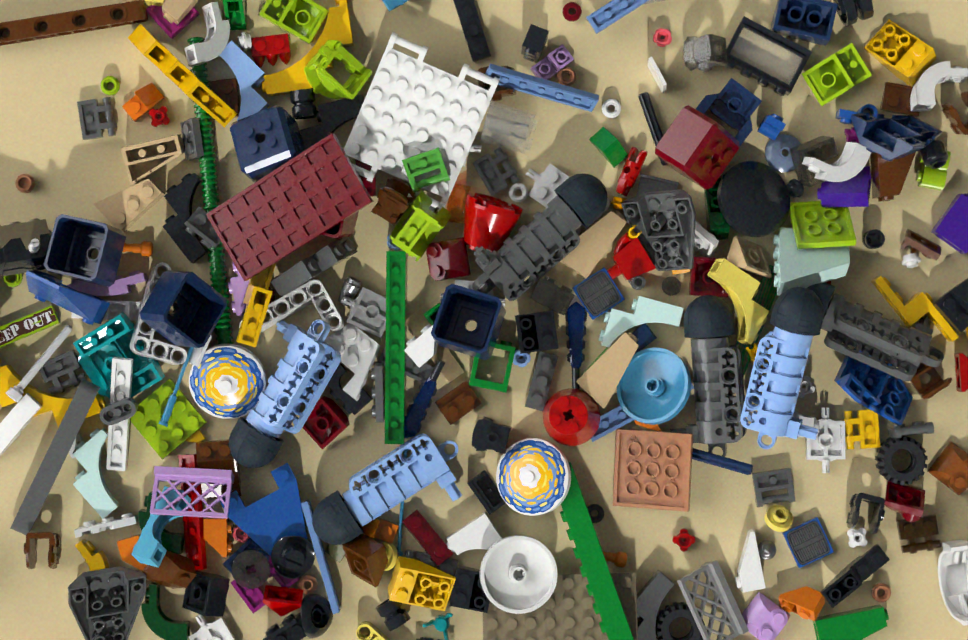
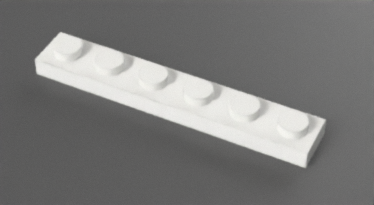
M112 358L110 404L123 398H131L132 358ZM129 404L125 405L127 409H131V406ZM109 411V416L113 417V412ZM130 418L114 425H109L107 470H127Z

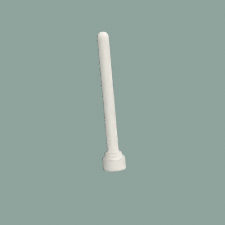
M65 326L17 386L14 385L13 388L10 387L6 395L17 403L21 400L25 387L72 331L71 326Z

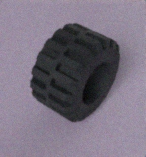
M906 436L901 438L889 437L886 439V442H882L880 444L881 448H877L876 451L878 455L875 456L877 461L875 465L880 470V475L884 476L886 480L895 484L905 485L912 484V481H918L920 479L919 476L924 475L925 472L923 470L928 465L925 464V460H928V456L925 455L926 450L921 447L922 444ZM899 449H906L911 457L910 465L903 471H897L892 466V456Z
M674 602L670 606L668 604L664 610L659 612L660 615L656 618L657 623L655 626L659 640H703L692 613L684 602L679 604ZM678 617L687 618L691 623L690 632L682 638L673 637L669 632L671 622Z

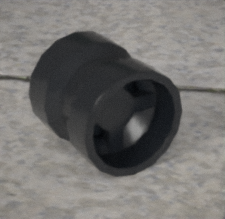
M877 229L867 231L862 237V243L868 249H877L885 242L884 234Z

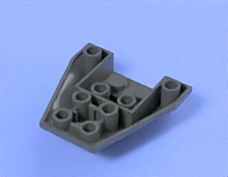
M682 189L646 192L621 203L629 226L637 225L634 228L635 233H639L642 230V233L637 238L658 271L693 268L696 212L692 198Z
M118 566L83 572L68 586V604L85 640H128L146 593V575L139 571Z

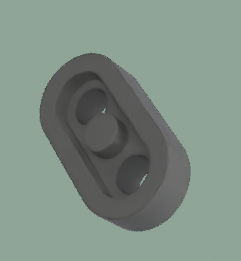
M123 398L106 405L100 411V420L106 425H114L134 416L138 410V405L132 398ZM126 404L131 406L130 410L125 407ZM109 411L113 412V417L109 416Z

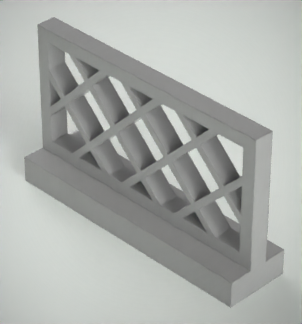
M717 560L704 563L700 568L677 581L703 640H710L711 633L718 635L717 640H732L736 636L749 631ZM701 572H704L706 576V583L699 581ZM688 580L694 582L692 591L688 590L685 584ZM698 584L704 587L703 596L696 594ZM709 589L714 594V600L707 598ZM695 597L702 600L700 609L696 608L694 604ZM706 602L712 604L711 614L704 611ZM717 607L722 612L721 618L715 616ZM703 615L709 617L708 627L702 622ZM714 620L720 622L719 631L712 629ZM725 624L729 627L730 635L723 634Z

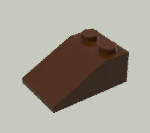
M229 439L197 442L198 468L232 470L234 484H232L231 493L237 491L242 496L239 463L231 454ZM201 484L202 494L209 489L206 484ZM219 485L214 490L221 496L227 491V485ZM210 492L203 499L218 497L213 492Z

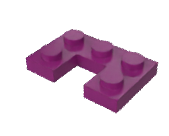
M270 555L264 557L231 582L253 614L265 605L263 603L264 593L259 588V585L271 576L276 579L281 587L287 588L300 580V577L289 579L281 576L275 570Z

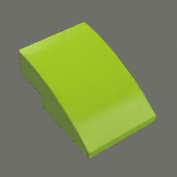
M266 0L258 15L310 44L329 10L312 0Z
M850 43L802 73V76L822 107L866 80L872 74L854 44Z

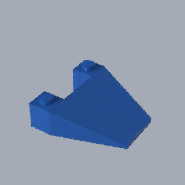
M29 270L26 272L28 290L35 294V299L42 302L47 300L83 317L82 321L87 324L102 323L110 305L109 302L94 295L70 288L62 284L63 280L48 273Z
M288 463L271 471L279 487L278 490L245 507L237 491L232 492L230 498L228 518L270 556L275 543L283 537L301 536L307 539L298 482Z

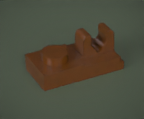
M907 229L901 249L904 250L906 246L910 245L912 246L910 254L919 250L926 258H932L937 261L941 255V246Z

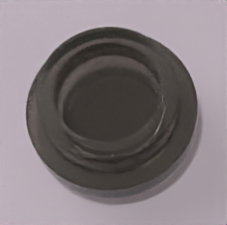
M676 277L664 279L662 290L666 295L673 296L679 293L681 283Z

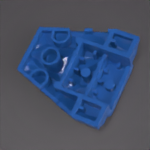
M846 355L834 381L854 401L898 426L902 425L913 399L903 381Z

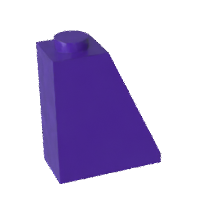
M865 166L856 176L843 182L822 180L821 188L817 189V198L821 199L822 207H869L871 189L870 166Z
M966 193L964 195L958 194L931 231V233L961 254L968 252V194Z

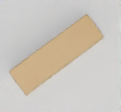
M421 310L406 319V324L416 338L422 335L420 331L430 324ZM437 344V353L431 359L435 365L439 359L445 362L441 373L447 382L450 383L463 374L464 370L448 348Z

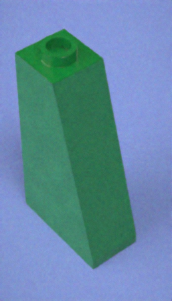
M880 604L820 616L813 621L816 640H862L887 627L886 620H889L887 609H884Z

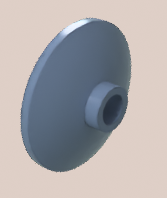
M781 134L775 140L771 139L765 149V158L768 165L775 171L782 173L790 172L796 169L802 162L803 148L795 137ZM783 149L788 150V156L782 155Z

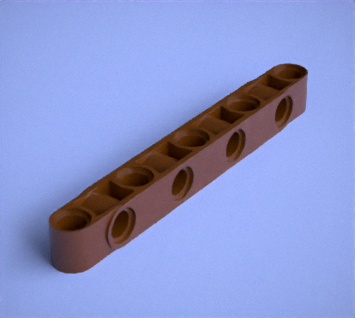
M144 0L2 22L0 23V46L148 21L146 3ZM120 10L123 11V17L121 19H116V12ZM85 17V23L81 26L78 25V19ZM43 23H47V30L41 32L40 26ZM9 29V36L3 38V31Z

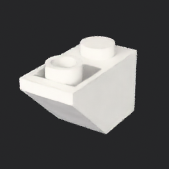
M430 324L420 331L422 333L420 337L416 339L414 336L406 343L408 347L404 350L419 368L437 353V342L431 335L433 325L430 326Z

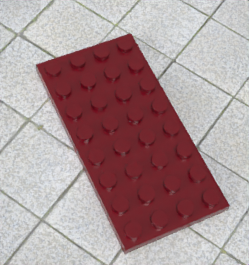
M331 133L208 212L206 216L244 281H248L374 201L335 134Z

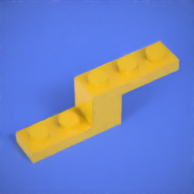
M276 263L249 280L243 303L247 304L236 339L238 343L256 348L273 292L269 291L268 288Z
M877 276L871 281L906 326L913 325L926 314L948 342H953L959 337L954 328L947 323L933 306V299L928 293L918 292L903 304V298L897 292L894 293L890 288L891 283L887 278Z

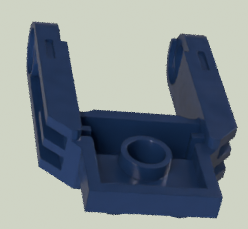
M731 78L720 93L706 95L696 107V110L704 114L709 109L712 114L732 129H736L738 132L734 138L739 141L741 146L753 130L750 116L762 100Z

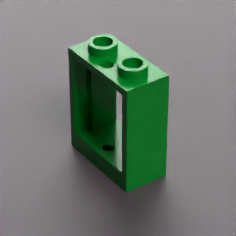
M501 340V344L496 343L494 348L510 351L503 384L475 378L479 358L474 357L469 385L507 392L516 347H512L511 342Z

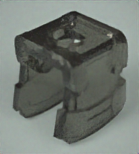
M713 34L704 35L700 38L688 36L686 41H684L683 48L685 66L690 71L698 68L705 73L712 70L715 66L727 65L726 38Z

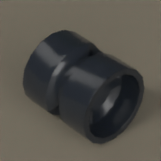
M313 89L290 91V100L294 104L291 108L294 119L317 117L316 106L313 104L315 101Z
M387 599L378 605L376 610L381 617H385L384 623L388 630L392 631L406 623L411 617L406 609L401 608L402 603Z

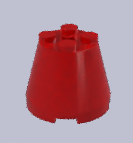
M467 193L464 215V241L466 245H469V248L475 250V247L480 248L483 246L485 250L488 249L490 252L495 250L497 252L504 246L503 242L512 233L521 218L523 209L516 204L509 206V203L497 197L481 193H475L472 196L471 193Z
M568 388L558 391L549 398L543 411V424L549 436L556 442L566 446H577L589 441L596 434L600 425L601 415L596 401L588 393L580 389ZM572 411V415H574V418H570L567 421L566 416L563 415V413Z

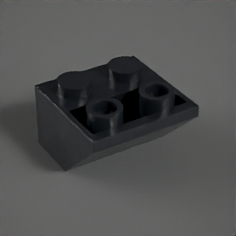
M553 310L515 316L520 354L559 348Z
M457 565L456 580L452 589L450 606L488 613L490 600L482 589L480 570Z

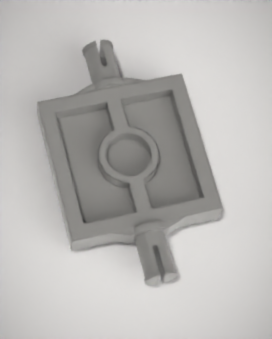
M363 286L355 299L343 295L344 299H341V302L351 306L346 322L381 338L386 329V298Z

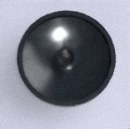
M756 161L741 162L730 168L720 180L717 191L719 209L726 222L737 232L750 237H764L775 232L785 223L790 211L789 191L782 177L768 165Z

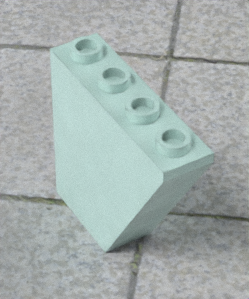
M780 227L778 234H774L773 245L776 248L774 249L773 259H776L773 272L777 273L774 278V287H777L778 296L790 288H807L814 284L846 276L850 264L849 246L797 249L793 228Z

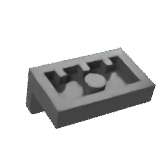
M198 207L188 221L184 223L187 226L185 230L193 237L196 234L201 237V243L209 249L211 247L216 249L221 240L206 216L207 212Z

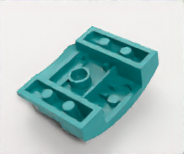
M124 312L73 343L79 352L78 363L92 383L100 387L98 393L107 396L109 399L113 357L133 359L131 398L165 377L158 360L137 355L130 350V341L135 325ZM138 340L136 342V348L142 351L144 348V343L141 340Z

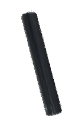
M648 92L639 94L638 98L656 147L663 134ZM660 158L661 164L663 166L668 165Z

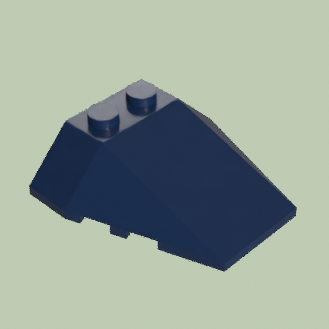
M869 113L851 115L859 143L867 147L866 150L882 155L881 157L887 161L903 158L921 150L942 134L941 130L913 116L892 115V118H884V114H878L877 117H873Z

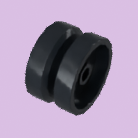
M833 0L834 3L838 4L836 11L845 26L855 24L858 18L863 21L873 17L872 0Z

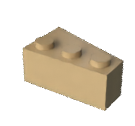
M180 134L121 148L130 186L184 153Z
M146 179L94 203V206L115 228L125 233L165 193L153 180Z

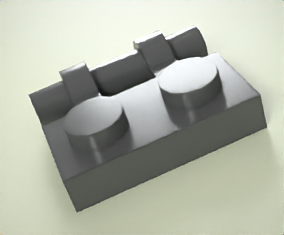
M110 97L103 98L104 105L98 106L97 99L77 102L83 140L103 138L102 130L104 129L108 130V136H116L115 128H117V125L113 118L112 111H114V106L111 104ZM105 112V123H101L100 113Z
M501 147L494 150L497 158L492 159L488 153L473 162L475 169L491 196L508 187L505 181L507 178L510 177L513 184L520 180L516 174L518 173L517 170L511 166L507 153H504ZM499 163L503 165L506 171L502 175L496 166Z
M74 350L48 360L39 370L45 383L49 381L54 383V386L48 388L51 395L57 392L60 394L66 388L73 385L75 387L78 386L82 379L87 380L85 373L77 375L75 370L81 368V365L78 363ZM68 374L70 379L61 382L59 377Z

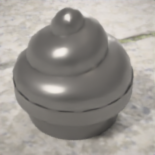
M764 540L758 544L760 558L769 560L775 556L776 546L774 543Z

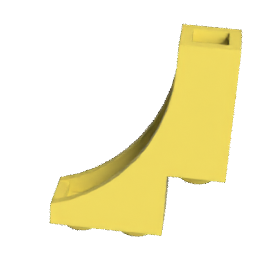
M725 258L716 259L707 275L724 288L735 306L738 318L737 341L742 344L751 345L757 339L758 331L766 323L769 313L767 309L752 300L758 293L760 282Z

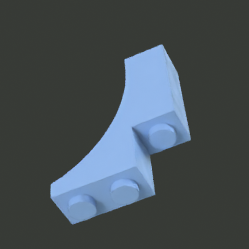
M231 40L220 56L230 66L239 84L241 107L238 121L268 109L269 104L254 90L256 86L260 87L262 85V82L265 81L264 75L266 74Z

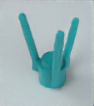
M453 614L439 615L435 620L432 619L423 624V627L434 625L438 631H443L444 639L449 640L447 629L450 624L449 618Z

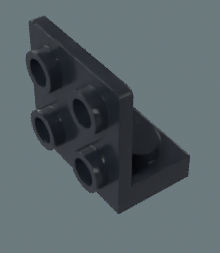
M292 613L283 619L281 625L278 626L276 623L268 628L263 640H301L306 637L300 613L297 615Z

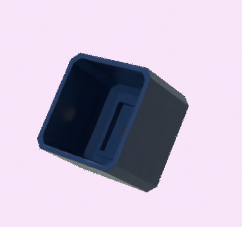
M279 105L235 121L230 127L241 171L254 183L305 151L298 123ZM266 135L264 142L258 143L259 136Z
M61 214L55 220L44 266L47 271L67 278L110 287L115 282L126 235L124 231L105 223ZM97 249L99 253L98 257L96 259H92L91 253L93 250Z
M169 270L162 273L143 306L140 317L142 321L174 345L200 348L204 347L227 306V301L225 297L195 273ZM173 304L174 310L170 313L169 310Z
M451 284L445 289L431 335L441 347L487 360L492 357L506 310L498 297ZM470 321L477 323V327L473 331H469L466 328L467 323Z

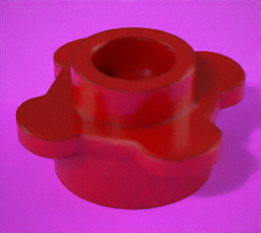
M165 106L149 110L152 126L158 127L159 125L169 124L168 109Z
M683 528L677 536L673 537L672 541L680 547L681 551L685 552L691 544L695 543V537L691 536L688 530Z

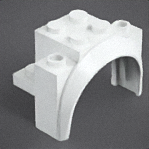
M959 539L942 542L943 550L938 559V579L947 610L954 619L965 626L968 625V541Z

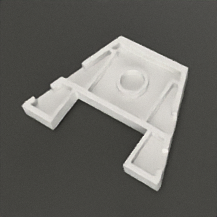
M349 323L342 330L327 337L324 342L339 351L341 354L340 362L355 373L343 390L358 401L361 389L367 381L368 372L372 368L381 346L358 327Z

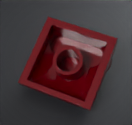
M464 237L433 242L428 245L426 254L429 273L435 281L471 275Z
M694 257L693 268L690 274L689 295H713L728 298L729 295L724 288L707 275L715 260L721 258Z
M323 396L316 403L302 428L323 450L350 423L348 416L331 398Z
M887 481L884 505L895 512L901 513L908 522L919 521L924 512L925 490Z

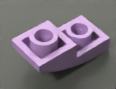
M562 44L532 66L530 70L535 77L548 80L571 63L574 58Z

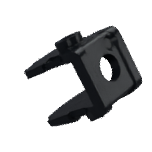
M484 416L475 425L472 435V446L476 451L494 450L505 454L512 427L493 423L494 420Z
M865 493L852 495L849 503L851 511L848 512L846 521L848 523L847 527L852 529L856 527L861 501L875 504L869 524V533H877L880 521L883 520L885 515V499Z

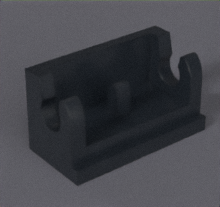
M485 470L467 482L489 515L505 504L497 486Z

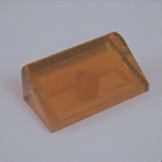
M454 185L447 205L448 214L451 215L449 222L463 225L465 199L467 193H470L471 186Z

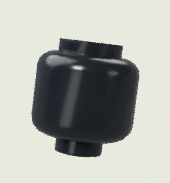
M934 140L920 150L925 166L938 169L946 164L948 152L942 141Z

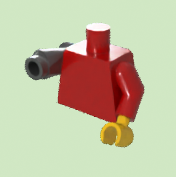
M633 225L628 232L618 239L613 249L614 256L612 257L615 265L607 269V272L612 280L622 274L624 279L629 281L633 289L640 290L646 284V280L641 274L654 270L656 267L637 238L642 233V230L639 233H635L634 228L637 225Z

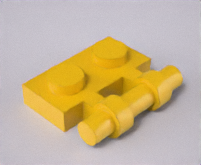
M870 409L857 410L858 418H852V411H844L845 419L843 421H845L847 449H854V442L859 441L860 449L879 448L878 414ZM853 424H858L859 435H853Z

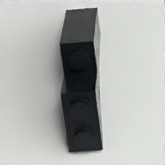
M363 94L356 95L354 99L345 98L318 105L316 116L318 122H322V124L300 130L305 150L331 133H334L343 124L357 118L364 102Z
M188 173L181 179L182 183L178 186L173 185L166 190L167 194L164 197L178 215L175 216L173 214L167 218L163 228L190 263L194 264L207 254L208 251L201 243L197 234L193 237L185 230L187 226L184 223L192 215L193 198L197 187L202 181L196 173Z

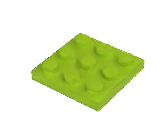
M821 201L790 203L789 214L797 249L856 246V236L848 207H822Z
M171 378L138 404L137 412L130 418L131 423L161 459L167 457L207 423L178 388L177 399L169 418L168 426L158 424L169 396L173 393L176 385Z

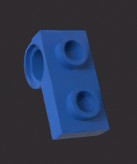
M866 104L859 108L857 112L839 109L836 112L835 118L840 119V123L852 124V114L863 113L864 109H868L871 112V116L877 117L878 111L874 105Z
M773 113L764 117L757 132L775 140L786 124L782 122V117Z

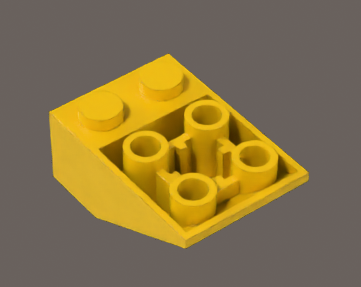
M890 19L864 47L867 52L891 73L911 87L937 59L934 48Z
M398 556L388 585L389 600L445 611L456 577L417 559Z

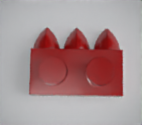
M288 33L251 38L252 57L259 68L263 66L265 57L274 66L278 55L284 64H288L291 58Z

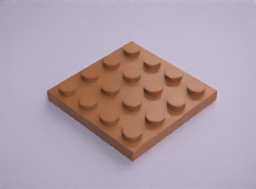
M616 429L613 506L689 512L693 434Z

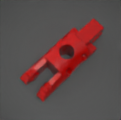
M636 147L631 148L618 179L617 193L623 196L628 195L640 173L648 153L647 151L642 150L637 156L638 149Z

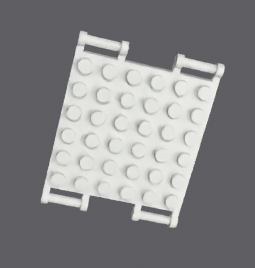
M392 32L344 151L347 157L350 156L372 166L371 170L368 171L352 164L357 174L367 178V181L372 182L377 170L380 169L409 182L402 160L439 147L450 180L446 182L443 180L423 187V189L443 197L441 202L431 198V206L439 211L442 207L445 208L500 78L490 77L470 68V65L465 63L459 77L423 62L429 47L417 45ZM396 43L418 53V59L394 49V44ZM466 75H469L491 85V87L487 90L464 80ZM440 168L415 176V179L420 181L440 174Z

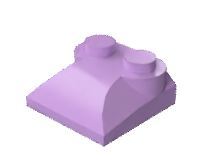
M758 592L743 611L742 616L748 627V632L759 640H774L786 625L790 614Z

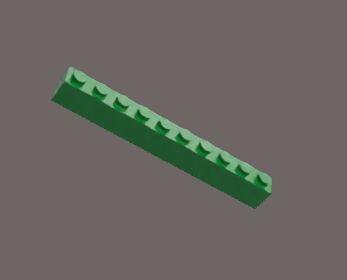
M569 462L571 484L566 498L561 503L563 511L560 514L563 522L568 523L569 529L566 531L569 540H574L576 547L573 548L576 559L580 558L582 566L579 567L583 578L587 577L589 583L586 585L589 596L593 595L596 602L592 604L596 615L600 614L602 619L599 622L601 631L607 634L609 640H634L573 466Z

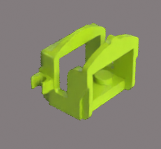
M328 40L305 66L304 73L315 94L339 100L341 97L354 99L371 76L372 70L362 65L343 47L341 42L338 40ZM333 59L338 62L341 61L346 65L344 68L351 73L343 85L325 70Z
M423 190L412 202L389 236L393 241L392 243L409 254L408 256L416 257V262L422 258L428 245L439 231L446 226L451 217L448 214L449 211L444 207L437 214L429 209L432 200ZM414 209L415 212L403 226L402 223L405 221L410 212Z

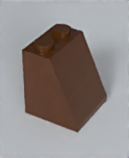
M871 152L872 199L878 198V202L894 200L895 196L900 195L916 152L903 158L893 159V161H887L881 157L882 155Z

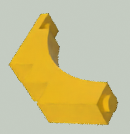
M335 0L336 5L339 4L340 6L329 8L328 18L320 38L301 60L282 71L264 75L265 81L262 82L263 92H266L271 97L290 94V91L313 89L306 78L304 68L318 53L322 45L324 46L328 40H338L343 44V47L354 46L348 0ZM333 60L326 69L334 68Z
M140 24L131 33L128 39L137 49L224 128L236 116L237 113L191 72L144 26Z
M11 365L0 367L1 407L17 403L6 395V392L10 387L17 386L23 379ZM28 384L23 390L22 396L24 397L29 393L42 405L41 409L33 417L52 411L59 428L73 398L51 395ZM100 394L96 395L86 418L100 414V411L106 406L103 396L100 397Z

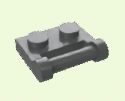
M924 421L912 422V426H905V424L898 426L895 424L893 428L888 429L889 437L892 438L934 433L933 422H926L924 424Z
M791 468L752 473L757 508L771 503L795 502ZM787 488L786 494L762 497L761 492Z

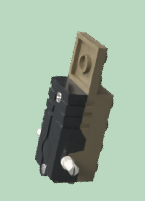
M36 218L23 223L16 221L9 225H0V275L8 276L26 273L27 270L38 271L46 269L44 262L52 236L46 219L40 220Z

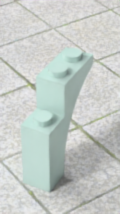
M638 296L632 302L631 310H634L633 314L613 308L610 309V312L606 311L604 322L607 324L605 330H601L598 341H602V346L610 347L613 341L623 332L645 323H665L679 327L684 308Z
M105 427L101 431L99 428L89 435L91 439L86 443L81 441L74 447L76 452L73 453L74 457L87 470L86 473L83 470L74 477L77 481L73 485L102 519L120 505L110 493L101 469L102 449L108 437V431Z

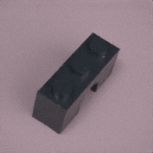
M533 24L530 25L522 44L521 54L524 55V59L531 62L539 61L548 39V30Z
M339 363L327 385L331 389L330 394L336 400L340 399L344 403L342 407L349 414L353 413L356 415L373 398L363 387L358 401L343 390L340 385V378L347 370ZM324 369L319 372V379L324 377Z

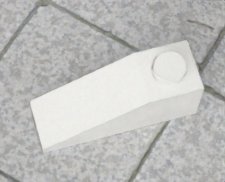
M752 529L747 532L737 569L738 576L735 577L736 586L743 593L766 588L755 531Z

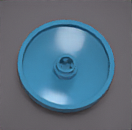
M647 348L637 352L632 357L617 385V397L622 409L634 420L649 425L661 424L674 418L684 408L691 391V377L687 365L675 353L664 348Z

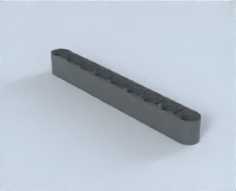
M84 379L81 380L10 529L24 535L30 533L100 389L99 386Z

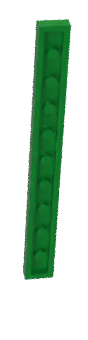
M386 251L385 444H404L405 251Z

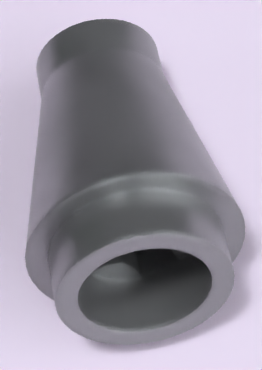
M352 276L344 279L338 302L348 306L341 302V299H344L343 295L353 299L361 289L362 282Z

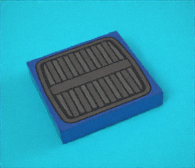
M605 267L572 288L592 320L625 300Z
M818 517L782 533L798 568L834 552Z

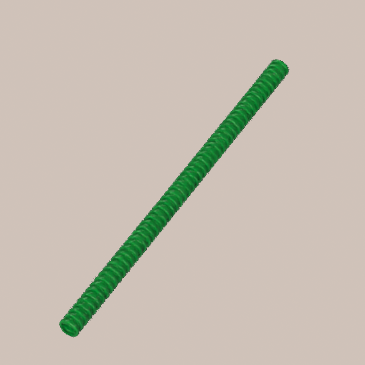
M192 37L187 42L192 45L194 43H202L205 39L202 37ZM207 62L198 66H192L190 71L207 85L209 83L206 80L208 74H206L207 68H205ZM195 103L194 108H196V111H194V114L197 116L195 118H199L204 156L199 159V162H201L199 167L202 168L200 174H202L200 178L203 180L201 183L203 186L202 192H204L202 197L205 204L203 209L208 213L218 207V202H220V199H218L219 193H217V190H219V187H217L218 181H216L218 176L215 174L217 172V169H215L217 165L214 163L216 160L214 157L215 151H213L215 149L213 145L214 140L212 139L214 134L211 132L213 131L211 127L213 123L210 121L212 117ZM220 242L216 249L214 247L207 248V251L210 252L208 254V257H210L208 262L211 263V266H209V269H211L210 275H212V278H210V281H212L211 287L225 297L227 301V306L216 324L217 326H215V329H217L215 334L218 336L216 338L218 344H234L231 342V339H233L231 333L233 332L230 330L232 324H230L231 318H229V315L231 313L228 310L230 309V306H228L230 301L227 300L229 297L227 291L229 290L226 289L228 283H226L227 277H225L227 271L224 269L226 268V265H224L226 259L223 258L225 256V253H223L225 248L222 247L223 243Z

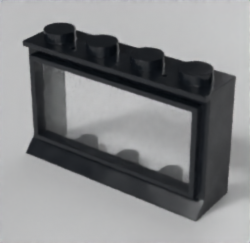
M744 16L720 60L724 62L723 65L729 69L736 68L741 71L740 74L744 77H753L757 79L758 84L764 87L770 86L774 88L775 93L781 96H788L812 51Z

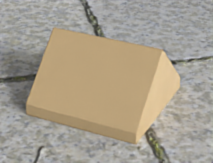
M735 236L726 260L747 273L771 278L772 274L762 246Z

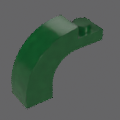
M153 491L145 496L144 507H147V510L141 509L138 513L141 531L150 517ZM163 529L161 534L163 547L179 555L183 553L184 534Z
M154 582L149 584V587L146 588V598L149 601H144L141 604L142 614L148 627L164 640H190L188 638L190 636V621L173 620L167 617L160 606V584Z

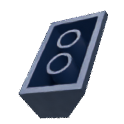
M778 0L770 30L781 36L826 46L830 41L838 4L824 0Z

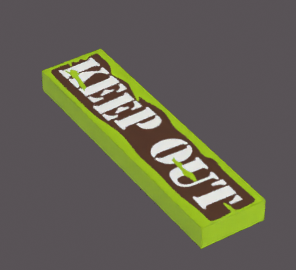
M48 306L1 326L2 340L0 341V348L59 324L60 321L54 306Z

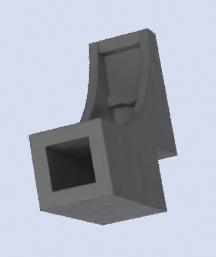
M348 236L328 244L312 256L301 260L272 280L271 283L279 296L283 297L358 251Z
M659 570L637 594V618L642 617L638 622V640H657L655 631L657 613L664 597L675 585Z

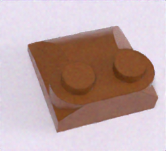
M950 441L927 472L955 494L960 495L968 488V454Z

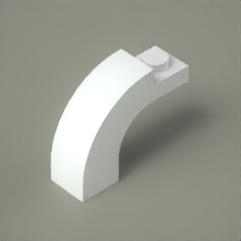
M211 2L202 7L207 34L202 43H194L184 48L189 67L198 66L216 58L223 52L228 43L230 24L229 20H222V13L218 2Z
M950 61L940 62L929 67L912 88L910 95L911 111H930L936 105L935 86L940 83H964L968 79V68H963L962 66L951 68Z
M846 142L844 150L836 162L827 164L816 158L804 157L802 164L808 166L809 171L816 173L815 178L818 180L843 182L853 178L864 168L871 152L858 143Z

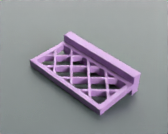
M154 467L155 478L150 514L228 519L232 484H234L232 470ZM159 481H165L171 485L163 493L158 489ZM180 483H187L190 486L182 494L176 487ZM200 484H206L209 489L200 495L195 488ZM219 485H227V491L221 496L214 490ZM174 489L179 496L170 503L165 495ZM193 490L198 498L189 504L184 497ZM210 492H213L218 498L209 505L203 498ZM162 498L168 503L163 509H155L156 503ZM183 499L188 506L182 511L176 510L174 505ZM202 500L207 507L201 512L195 511L193 506ZM221 501L225 506L224 513H216L212 507Z

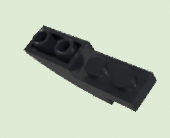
M876 544L862 556H858L847 565L820 593L830 606L834 608L890 559L881 547Z

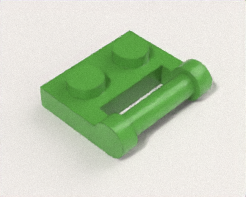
M439 147L402 160L413 192L420 191V188L443 180L444 182L450 180ZM440 168V174L420 181L415 179V176Z

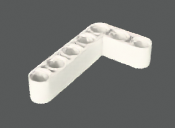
M162 262L156 264L151 269L130 341V350L140 356L171 365L183 364L187 359V352L183 348L154 340L155 330L150 326L148 332H144L141 329V324L144 321L141 320L140 312L152 292V286L156 285L161 277L157 274L158 267L164 268L165 271H172L167 263ZM138 340H141L144 343V348L142 351L136 348V342ZM156 346L162 348L161 356L155 354L154 348ZM175 351H178L181 355L179 361L173 359Z
M311 280L268 305L266 313L270 314V320L266 323L263 322L261 332L312 303L322 320L329 324L331 331L338 332L342 330L344 319L324 284L319 280ZM314 285H320L321 287L320 292L317 294L312 293ZM303 294V302L296 303V296ZM325 301H329V309L325 311L322 310L321 304ZM281 304H287V310L284 313L279 312ZM333 318L339 319V324L336 327H331L330 321Z

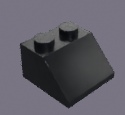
M196 571L197 575L185 588L182 608L203 616L223 617L230 579L218 574Z

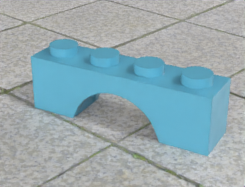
M164 486L162 493L169 487ZM174 489L165 495L170 503L179 496ZM186 495L184 498L190 504L192 499L188 495ZM162 498L156 503L155 509H163L168 503ZM181 499L174 505V508L182 511L188 505ZM150 514L131 555L142 564L159 568L167 552L161 543L162 531L171 520L183 516Z

